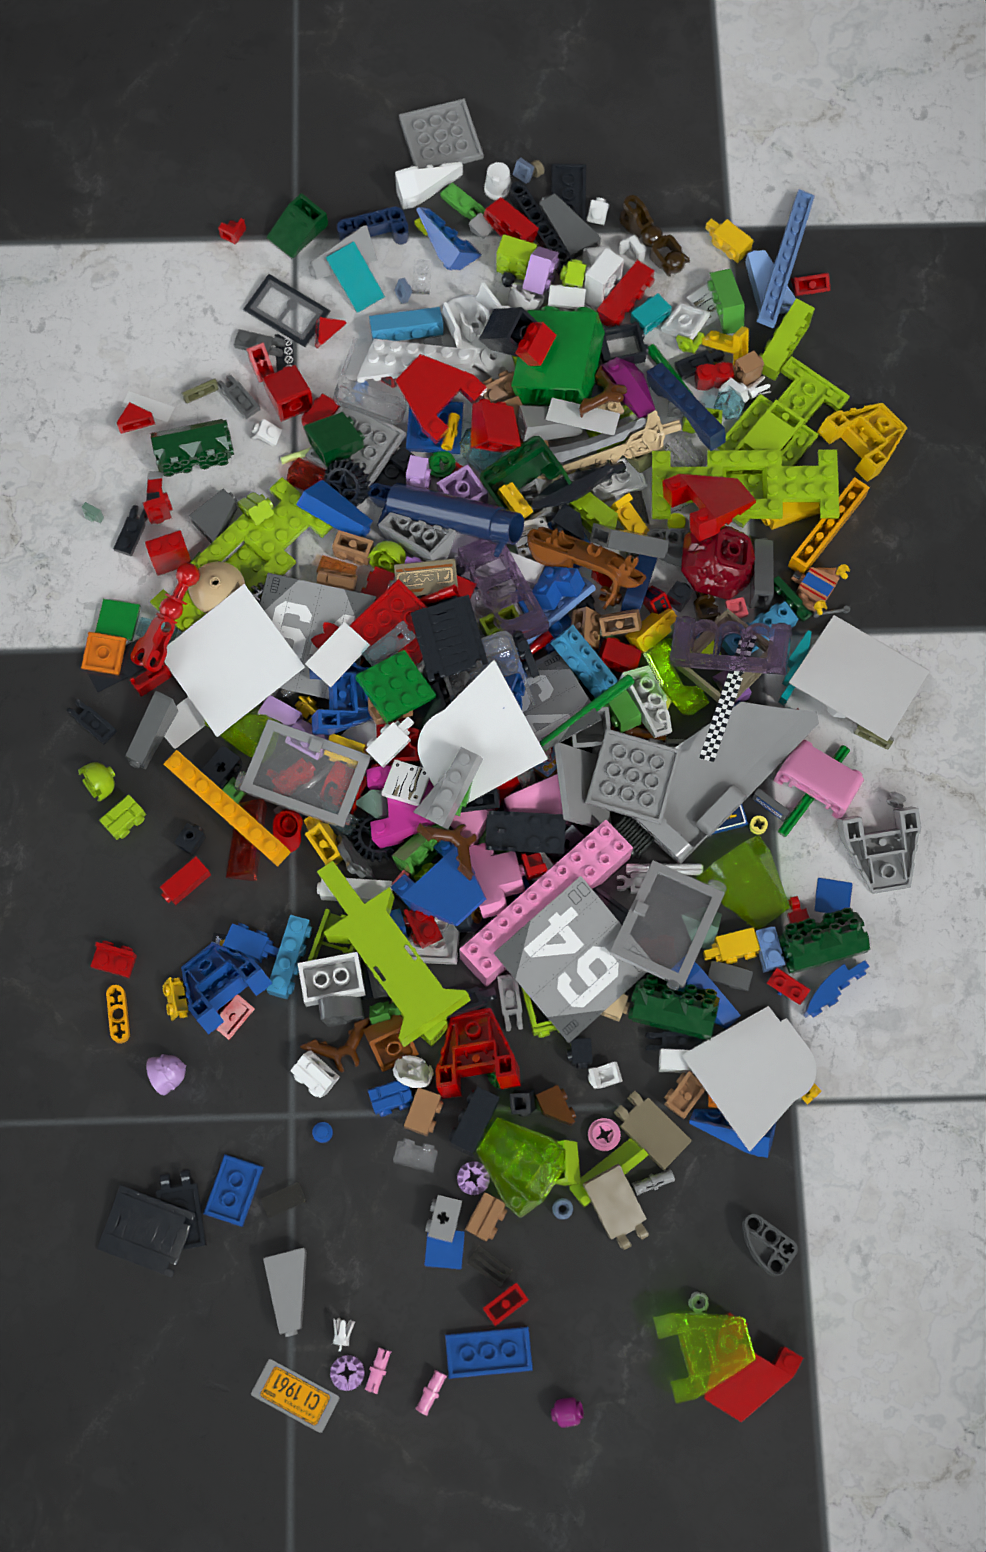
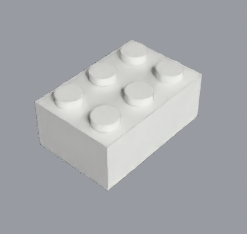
M607 248L602 254L599 253L597 255L595 263L585 271V281L583 283L584 289H586L585 304L595 311L622 277L624 259Z
M357 952L298 963L306 1007L318 1005V999L324 997L365 996Z

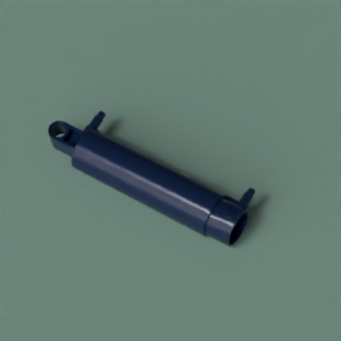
M378 483L369 486L371 488L368 492L370 499L377 507L383 508L377 527H379L378 524L390 512L409 517L413 521H424L427 525H438L445 530L453 529L459 534L498 543L493 554L495 557H499L507 543L516 544L524 530L523 515L506 510L501 506L405 483H396L392 487Z

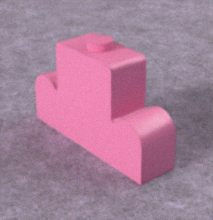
M486 843L469 847L471 865L486 897V900L479 906L483 919L499 915L507 908L505 897L525 891L522 880L525 872L523 864H518L515 851L495 855L494 850H485Z

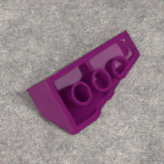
M615 358L602 364L603 370L614 384H622L627 387V393L622 394L624 396L623 402L638 418H646L649 413L654 410L656 411L644 374L635 364L620 358Z

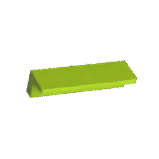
M630 1138L581 1177V1183L573 1184L569 1189L581 1205L585 1207L591 1201L582 1183L616 1164H619L624 1174H626L644 1160L648 1153Z

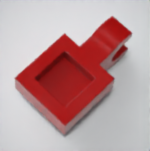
M798 896L788 899L792 911L787 913L789 924L809 918L807 908H800Z

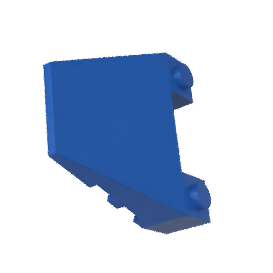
M354 662L332 687L329 686L330 710L318 709L311 716L312 734L332 735L373 720L368 712V696L355 679L357 674L367 670L368 667L358 666ZM309 668L310 679L322 680Z
M441 840L434 846L442 858L416 883L404 874L391 886V889L411 910L423 912L424 915H431L437 917L438 920L458 926L486 900V897L473 867L472 872L474 875L469 881L457 870L459 862L456 860L458 856L457 847L449 841Z
M213 942L181 967L184 985L187 989L186 997L189 1000V1011L208 1035L224 1023V1020L216 1011L247 986L257 996L272 984L254 959L243 957L237 952L233 953L228 948Z

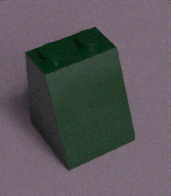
M344 412L303 426L309 444L326 468H329L328 466L336 460L348 458L365 447L363 442L365 439L364 435L360 430L354 428V421L350 416L346 417Z

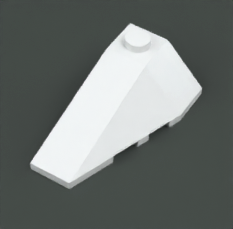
M462 162L444 163L439 167L427 165L423 169L413 166L396 171V192L403 209L413 208L462 176L463 164Z

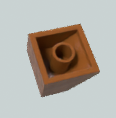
M392 1015L389 1020L363 1029L382 1072L394 1067L398 1058L402 1059L403 1056L419 1055L413 1041L403 1047L399 1040L403 1023L401 1015Z

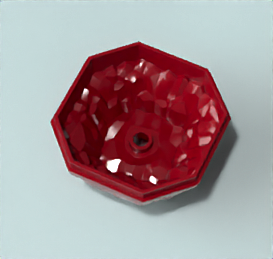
M724 525L720 528L719 533L700 542L691 531L685 534L681 571L695 591L730 600L748 587L753 576L755 555L751 540L745 533L731 526Z

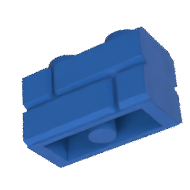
M398 1080L368 1090L375 1115L380 1114V1117L392 1114L391 1110L399 1108V1110L408 1109L411 1107V1103H413L409 1086L402 1084Z

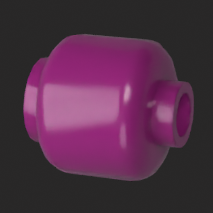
M574 1397L558 1399L555 1402L554 1408L551 1409V1415L554 1422L557 1421L560 1427L566 1428L579 1425L581 1419L584 1418V1411L581 1401H577Z

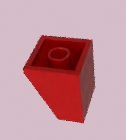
M296 365L287 366L281 371L269 373L266 377L262 378L264 388L281 422L311 409L313 403L311 390Z
M480 399L479 402L472 404L470 448L505 453L520 447V438L513 406H508L505 402L492 403L489 399Z
M181 530L145 541L157 576L177 570L180 565L191 562Z

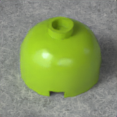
M381 541L371 550L369 554L371 560L369 563L373 569L377 566L395 573L394 565L405 564L406 553L396 542Z
M93 762L78 770L79 775L84 774L85 779L82 781L94 798L98 796L97 801L105 799L112 793L115 785L113 779L115 773L110 766L106 768L101 763Z

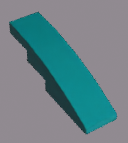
M809 630L786 663L790 670L782 684L787 688L778 701L783 706L786 705L795 689V686L790 684L789 681L808 655L812 633Z

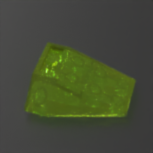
M498 1117L476 1150L505 1205L519 1218L525 1216L545 1200L565 1169L566 1149L552 1137Z

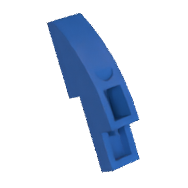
M866 960L850 970L843 964L829 975L811 997L804 1012L805 1018L810 1015L814 1018L823 1012L821 1008L828 1005V1007H831L839 1002L837 998L842 994L839 989L843 990L851 984L849 981L853 978L859 980L867 974L866 970L870 966Z

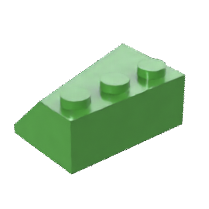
M436 823L432 826L428 825L429 827L446 829ZM420 833L412 836L392 855L397 868L400 871L405 870L408 872L410 878L415 881L414 876L422 870V866L432 862L438 855L434 848L438 842L435 839L428 842Z

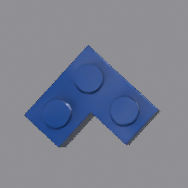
M546 566L530 594L538 609L555 610L562 596L578 598L585 582L577 568Z

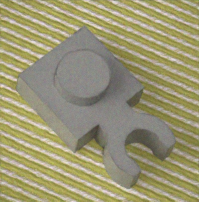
M630 873V878L624 875L617 876L618 881L622 880L624 882L623 886H617V890L624 891L630 888V894H637L647 873Z

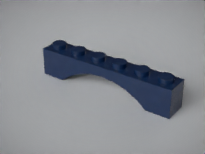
M662 363L646 371L648 386L657 396L666 398L683 413L700 441L710 451L726 443L725 427Z

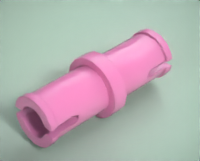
M378 1348L374 1365L370 1367L371 1374L365 1390L378 1394L382 1377L387 1372L385 1368L391 1351Z
M438 1370L434 1371L428 1386L423 1389L424 1394L416 1407L417 1411L428 1415L435 1398L438 1399L440 1395L438 1392L447 1377L445 1374Z

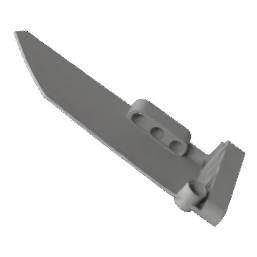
M740 702L732 708L714 762L699 758L711 723L675 747L682 751L661 825L637 818L633 819L655 838L654 842L672 859L681 864L707 836H711L819 724L817 712Z

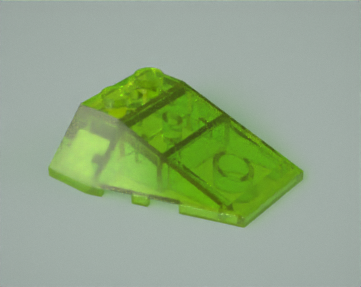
M759 835L737 846L714 862L696 878L700 882L725 892L721 903L726 908H730L737 913L740 918L757 930H760L790 909L771 851Z

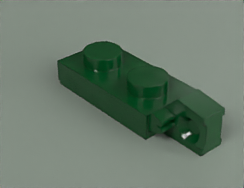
M776 576L774 578V593L777 596L780 595L784 602L791 609L795 610L797 618L804 623L811 617L812 613L803 605V601L779 576Z

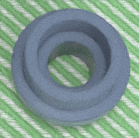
M561 1198L554 1202L552 1211L558 1219H567L573 1212V1206L569 1200ZM564 1205L566 1207V1212L561 1213L559 1211V1206Z

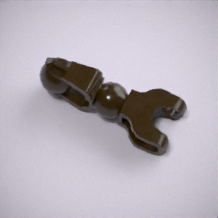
M636 195L627 196L623 203L624 211L620 214L621 224L628 232L641 238L645 246L651 248L649 258L659 269H663L667 276L670 277L671 273L677 274L681 272L685 267V263H690V258L682 252V247L673 235H663L662 230L658 226L653 225L654 221L650 217L646 205ZM634 202L636 208L633 209L628 203ZM667 247L671 252L663 258L658 249Z

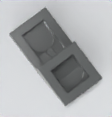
M712 961L708 977L714 983L749 991L753 972L733 965Z

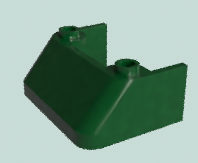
M540 436L531 437L522 443L520 447L513 449L484 469L480 474V480L496 504L504 507L506 510L509 509L497 494L498 489L503 485L507 486L512 482L520 490L542 474L547 479H554L562 474L569 485L572 483L561 463Z

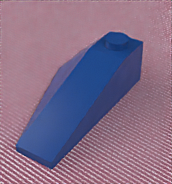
M685 957L671 970L679 973ZM694 962L685 985L681 986L678 983L677 986L683 989L687 984H693L703 989H714L717 992V997L720 998L715 1024L727 1029L741 1015L700 966Z

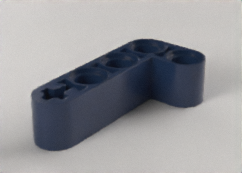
M391 207L339 221L337 224L340 241L366 225L370 237L391 232L393 240L399 245H403L409 240L408 224L400 207Z
M639 554V561L635 569L642 572L646 579L643 584L637 587L627 588L621 611L639 609V612H641L642 604L656 566L657 557Z

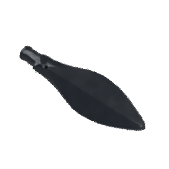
M623 461L614 464L605 462L593 469L568 474L572 482L570 485L564 477H561L536 496L532 501L531 508L539 509L559 506L578 500L597 485L609 481L612 475L626 472V464Z

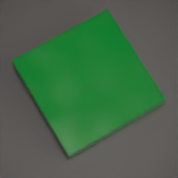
M103 599L95 633L123 637L127 641H133L141 606L139 604Z

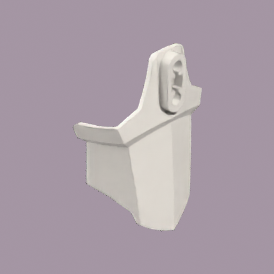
M482 283L478 295L460 296L451 299L448 303H443L441 315L455 340L456 348L476 350L477 356L473 365L483 370L495 380L499 378V369L502 372L508 370V372L515 371L512 357L508 354L490 350L479 338L494 309L511 307L501 306L486 284Z

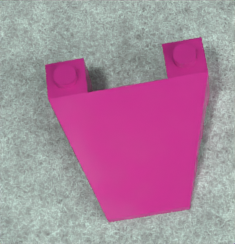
M379 766L366 769L368 788L370 790H383L392 767L385 766L383 768ZM430 779L421 802L434 788ZM387 797L389 818L371 822L372 840L379 848L402 843L403 839L408 836L418 834L416 829L419 823L423 826H432L435 823L413 813L418 806Z

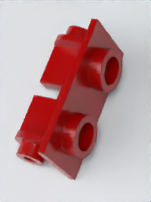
M778 967L767 982L768 985L799 1005L802 1004L811 990Z

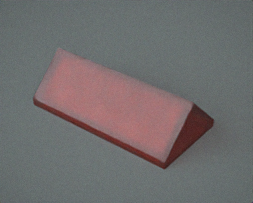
M264 799L238 803L263 827L265 826L267 805ZM233 828L226 878L256 881L261 852L235 828Z

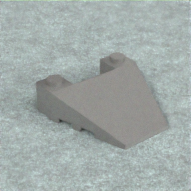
M911 806L893 809L896 828L864 833L862 817L850 816L837 819L840 839L872 894L911 888L915 866L914 859L918 849L917 842L921 832L919 808Z

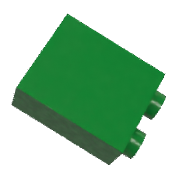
M544 306L541 310H528V313L537 322H544L556 334V337L541 366H528L520 357H517L511 385L515 395L519 396L522 405L550 406L552 398L581 404L584 398L590 399L605 333L598 313L588 307H578L575 311H560L552 306Z

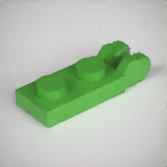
M453 182L440 193V197L465 218L467 217L472 220L477 215L473 210L478 214L482 213L484 215L485 209L482 205L477 204L474 199Z

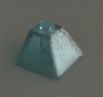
M471 428L466 429L459 443L463 458L480 473L499 460L502 454L470 448Z

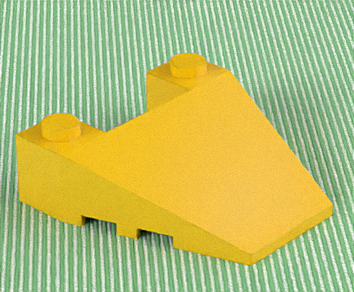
M883 403L864 406L862 409L851 408L846 412L842 410L836 411L824 420L817 433L829 444L841 437L862 458L855 470L868 482L881 472L908 427Z

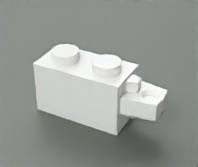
M407 717L402 723L397 721L391 725L386 724L380 730L382 734L377 739L373 737L366 744L368 747L366 749L367 753L384 768L411 741L408 737L410 734L408 729L414 722Z

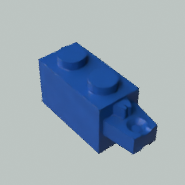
M232 923L223 943V946L230 951L240 953L242 956L250 957L262 963L263 958L267 959L268 955L277 958L279 948L274 947V942L267 937L268 934L260 930L253 932L242 923H238V925Z

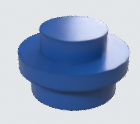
M320 1122L314 1126L312 1134L317 1142L325 1143L332 1138L333 1130L328 1123Z

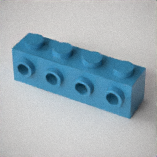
M440 307L369 316L372 341L373 339L401 341L444 335Z
M786 602L773 605L769 612L765 614L760 613L754 618L753 622H746V624L758 631L769 642L794 627L798 621L797 616ZM738 631L728 633L724 637L722 647L732 661L742 635ZM754 644L752 652L759 649V647Z
M574 625L561 632L550 643L595 699L618 682V679Z
M290 915L270 977L272 984L266 989L268 994L287 1000L289 994L292 995L295 987L293 981L295 975L298 976L299 974L298 963L301 956L304 957L307 949L305 943L307 938H310L313 929L308 919Z

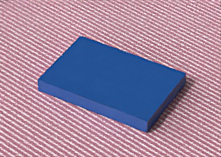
M224 1155L203 1214L243 1227L264 1167Z

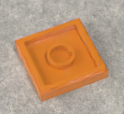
M88 632L81 668L119 675L127 639Z

